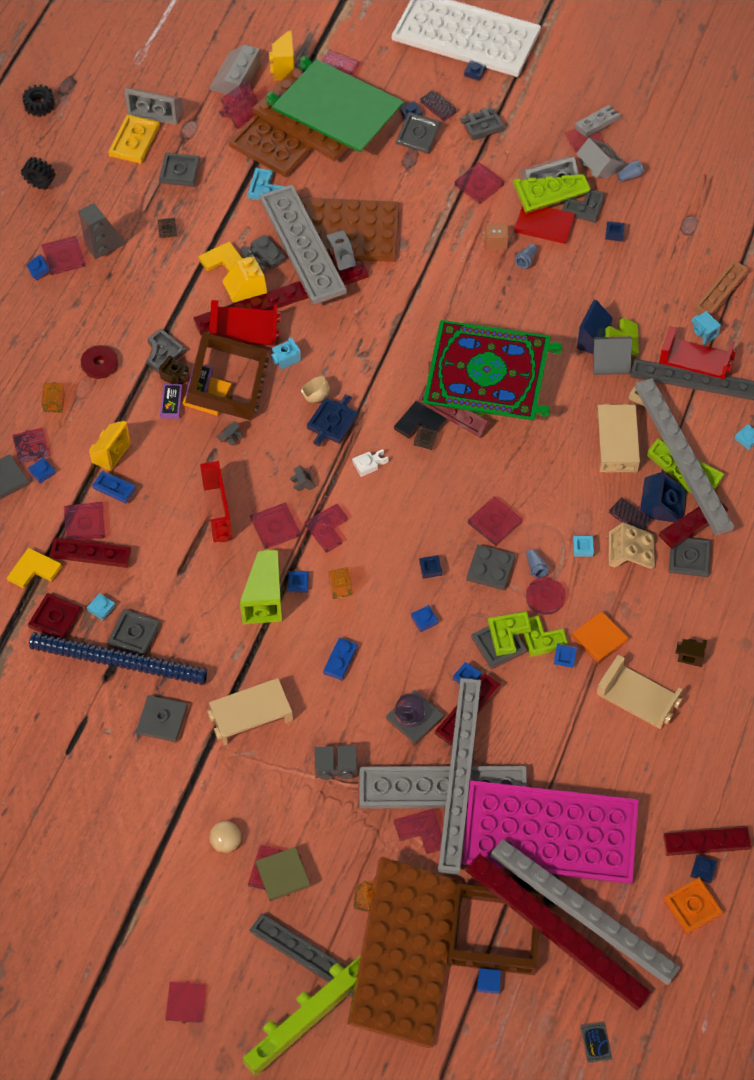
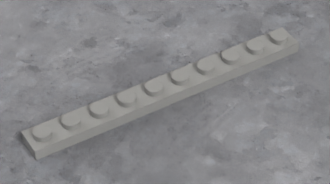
M653 378L636 382L634 387L714 535L733 531V523Z
M460 678L438 868L440 873L460 874L481 680Z
M502 839L492 851L491 858L666 985H669L680 969L678 965Z

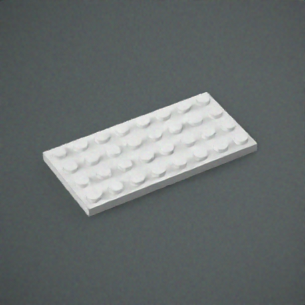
M410 0L392 34V40L468 63L469 61L478 62L486 65V68L518 77L541 31V26L454 0Z

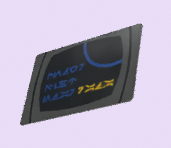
M605 1022L581 1025L587 1062L612 1060Z

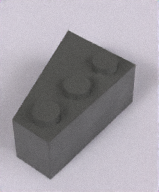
M95 203L78 211L85 246L95 259L105 256L107 253L127 244Z

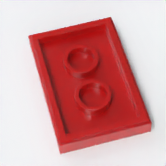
M522 206L514 232L566 244L575 213L549 207L525 213Z

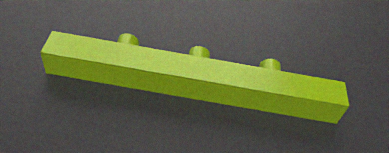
M360 956L345 969L339 963L333 965L329 973L334 979L313 997L306 991L302 992L296 999L302 1007L280 1026L271 1020L263 1027L268 1036L243 1057L244 1065L255 1077L354 991Z

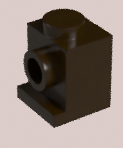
M170 355L159 367L160 379L170 384H183L189 379L188 366L174 360Z
M683 639L682 643L678 642L675 654H679L678 662L701 667L707 640H703V643L697 642L694 639Z

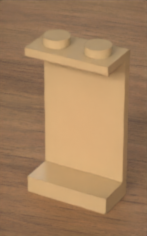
M598 405L596 418H598L600 472H638L640 459L636 405Z
M617 655L598 684L596 694L659 729L663 727L664 723L668 725L673 716L671 712L674 708L678 709L683 700L681 697L682 689L678 688L676 693L667 690L625 667V658Z
M278 678L209 702L210 710L207 711L210 722H215L216 728H214L217 740L221 739L224 746L228 744L227 737L282 717L285 724L293 721L292 710Z

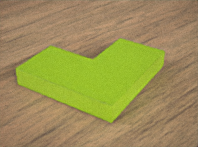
M623 317L619 320L620 330L608 326L605 329V337L631 336V355L635 357L639 354L638 324Z
M527 611L491 617L487 620L496 656L516 653L513 635L531 632Z
M539 615L529 617L531 632L523 633L530 657L556 652L557 643L569 645L564 628L544 632Z

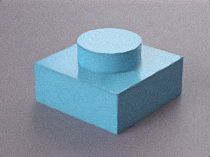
M749 424L735 435V440L748 450L754 446V428Z
M573 536V556L593 557V536Z
M99 593L88 605L87 610L104 621L116 606L113 601Z

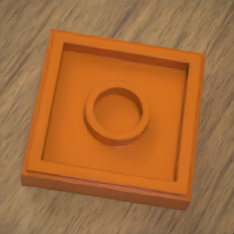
M602 611L572 633V638L598 664L627 643L629 639Z
M700 877L663 897V901L686 935L723 915L722 909Z

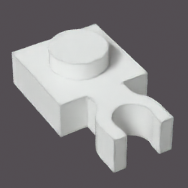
M382 449L373 456L370 452L352 458V463L360 477L377 471L378 464L388 463V457L380 458V456L384 455V450Z

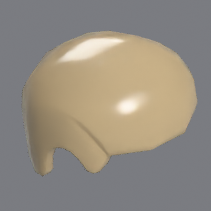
M324 376L310 380L301 388L304 398L309 403L323 401L330 391L329 383Z
M221 821L210 830L209 843L216 851L229 853L235 851L240 845L242 834L234 823Z

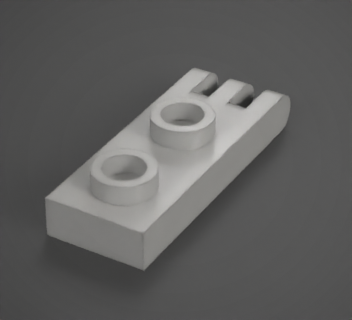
M608 105L576 122L575 129L586 138L618 121L621 115Z

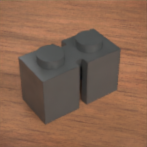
M333 746L315 747V778L329 780L334 778V776H338L341 779L357 777L356 746H337L338 767H334Z

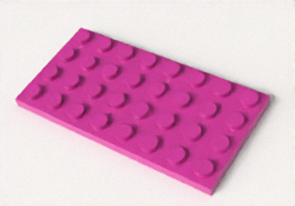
M470 780L462 865L469 866L476 856L481 853L499 869L508 870L490 857L492 851L503 839L552 875L632 884L638 799Z

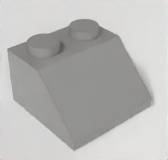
M588 138L576 153L580 158L579 161L584 166L589 167L591 174L596 178L602 177L607 179L627 166L606 143L592 138Z

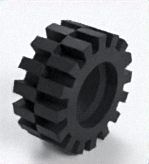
M39 84V87L37 85H34V88L28 87L29 91L26 89L24 91L25 94L23 93L22 95L25 111L29 115L32 113V116L37 114L38 117H41V114L46 116V112L50 114L51 109L53 110L55 106L52 90L48 89L46 85L43 88L42 84ZM36 99H44L41 102H33Z
M30 157L21 170V176H24L23 179L27 180L28 184L31 183L33 184L32 187L35 188L37 186V189L42 188V190L50 186L56 173L50 164L47 165V161L43 162L41 158L37 159V157Z

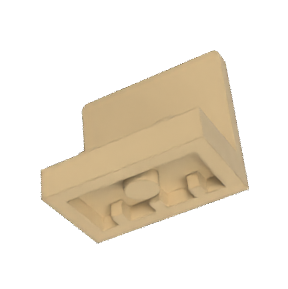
M624 522L609 531V566L616 568L628 560L649 569L654 568V534Z

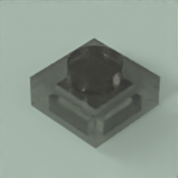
M175 218L158 220L159 238L177 236Z
M419 426L414 439V446L432 450L437 437V430Z

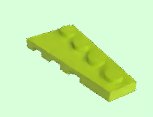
M584 174L555 178L551 176L541 179H514L512 181L525 213L589 193L591 190Z
M657 438L649 449L647 456L692 494L667 446ZM698 460L715 491L724 474Z

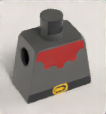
M344 230L327 234L326 237L335 268L343 270L355 266L356 262L351 243Z

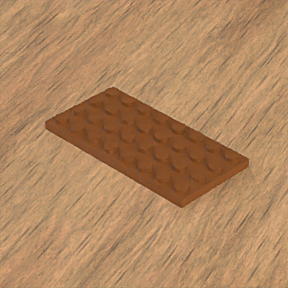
M385 857L379 859L348 1025L425 1048L433 1047L450 947L456 887L461 881Z

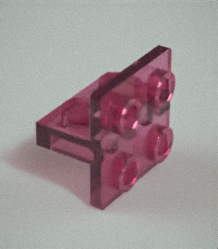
M247 81L221 98L224 108L219 113L221 117H230L236 128L242 127L254 117L253 107L259 101Z

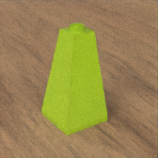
M266 549L257 553L240 600L242 624L282 622L278 550Z

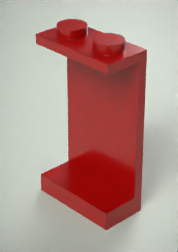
M211 300L209 334L245 344L275 346V340H279L280 329L276 328V325L280 323L281 312H277L278 305H274V310L272 311L219 307V300Z
M669 327L661 349L659 363L725 379L726 372L730 373L733 362H730V360L734 361L737 351L733 349L734 341H731L728 351H723L675 339L677 327Z
M219 461L202 463L200 468L204 491L219 488L224 517L210 519L213 542H226L233 539L220 463Z

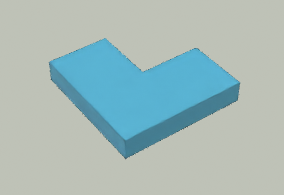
M255 168L247 197L248 199L260 200L259 195L285 186L270 184L273 176L272 170Z

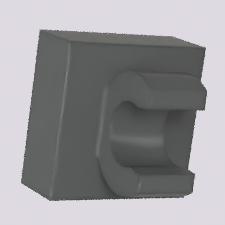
M233 421L216 437L221 442L227 440V443L232 446L235 444L232 436H235L237 439L242 437V434L236 431L240 426L236 421Z
M300 465L294 469L296 475L290 478L294 483L298 481L294 489L300 491L304 487L308 490L316 487L310 471Z

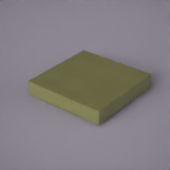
M296 847L255 861L269 901L310 887Z

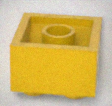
M287 31L272 44V52H269V60L273 62V64H270V74H274V81H281L294 69L292 31Z
M254 256L236 261L222 280L232 303L267 293L264 274Z
M121 421L109 424L106 430L101 432L98 441L89 450L92 463L109 471L113 470L131 444L127 422Z

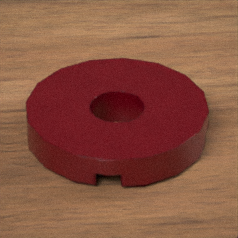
M93 346L87 349L81 357L83 372L94 379L108 377L109 374L116 371L118 366L117 355L108 346ZM98 360L104 361L100 365L95 364V362Z

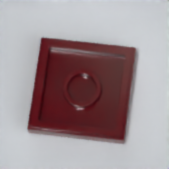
M47 593L29 621L28 627L50 637L55 636L56 639L61 637L63 640L68 636L83 609L79 605Z

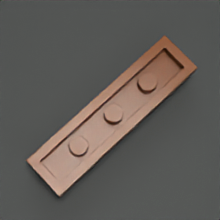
M733 260L695 305L694 311L700 315L707 311L713 316L745 277L749 268Z

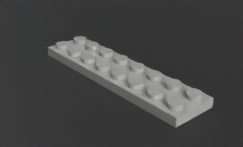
M293 185L259 195L260 201L312 305L346 294V287Z
M450 766L360 767V809L445 808ZM471 766L470 780L527 787L526 766Z

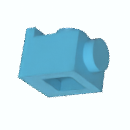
M707 311L701 315H696L692 319L691 323L694 324L693 330L696 335L703 339L702 343L704 345L719 336L721 325Z
M292 337L288 338L287 342L272 348L271 359L275 365L278 364L280 369L283 370L301 361L300 349Z

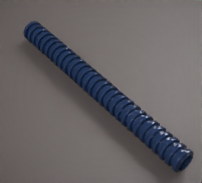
M34 632L29 641L31 650L36 648V651H48L50 654L54 652L55 655H58L60 653V656H72L74 659L78 657L79 660L96 661L97 664L102 662L103 665H114L117 668L120 666L121 669L126 667L127 670H138L140 673L144 671L145 674L150 672L151 675L157 674L159 677L163 675L164 678L169 676V679L174 677L175 680L181 679L183 682L187 680L188 683L193 681V684L199 683V685H203L207 678V669L204 667L202 669L199 666L195 668L194 665H182L180 662L176 664L175 661L171 663L170 660H158L157 657L152 659L151 656H140L137 653L134 655L133 652L128 654L127 651H116L114 648L110 650L109 647L104 649L103 646H92L90 643L86 645L85 642L80 644L79 641L74 642L71 639L68 641L66 638L62 640L61 637L56 639L55 636L50 637L47 634L44 636L42 633L38 635L37 632Z

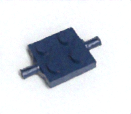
M345 394L341 402L325 398L307 424L308 430L318 434L313 441L315 445L320 446L325 438L338 444L342 442L358 418V412L347 406L352 399L350 395Z

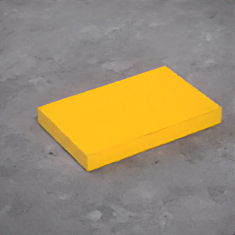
M127 114L109 150V156L142 164L160 127V123Z

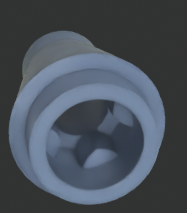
M633 160L617 173V177L620 182L640 177L644 173V168L639 160Z
M529 244L515 257L516 265L522 269L530 267L538 251L537 247L534 244Z
M529 550L526 553L530 574L537 579L545 577L549 572L548 564L538 554L537 550Z

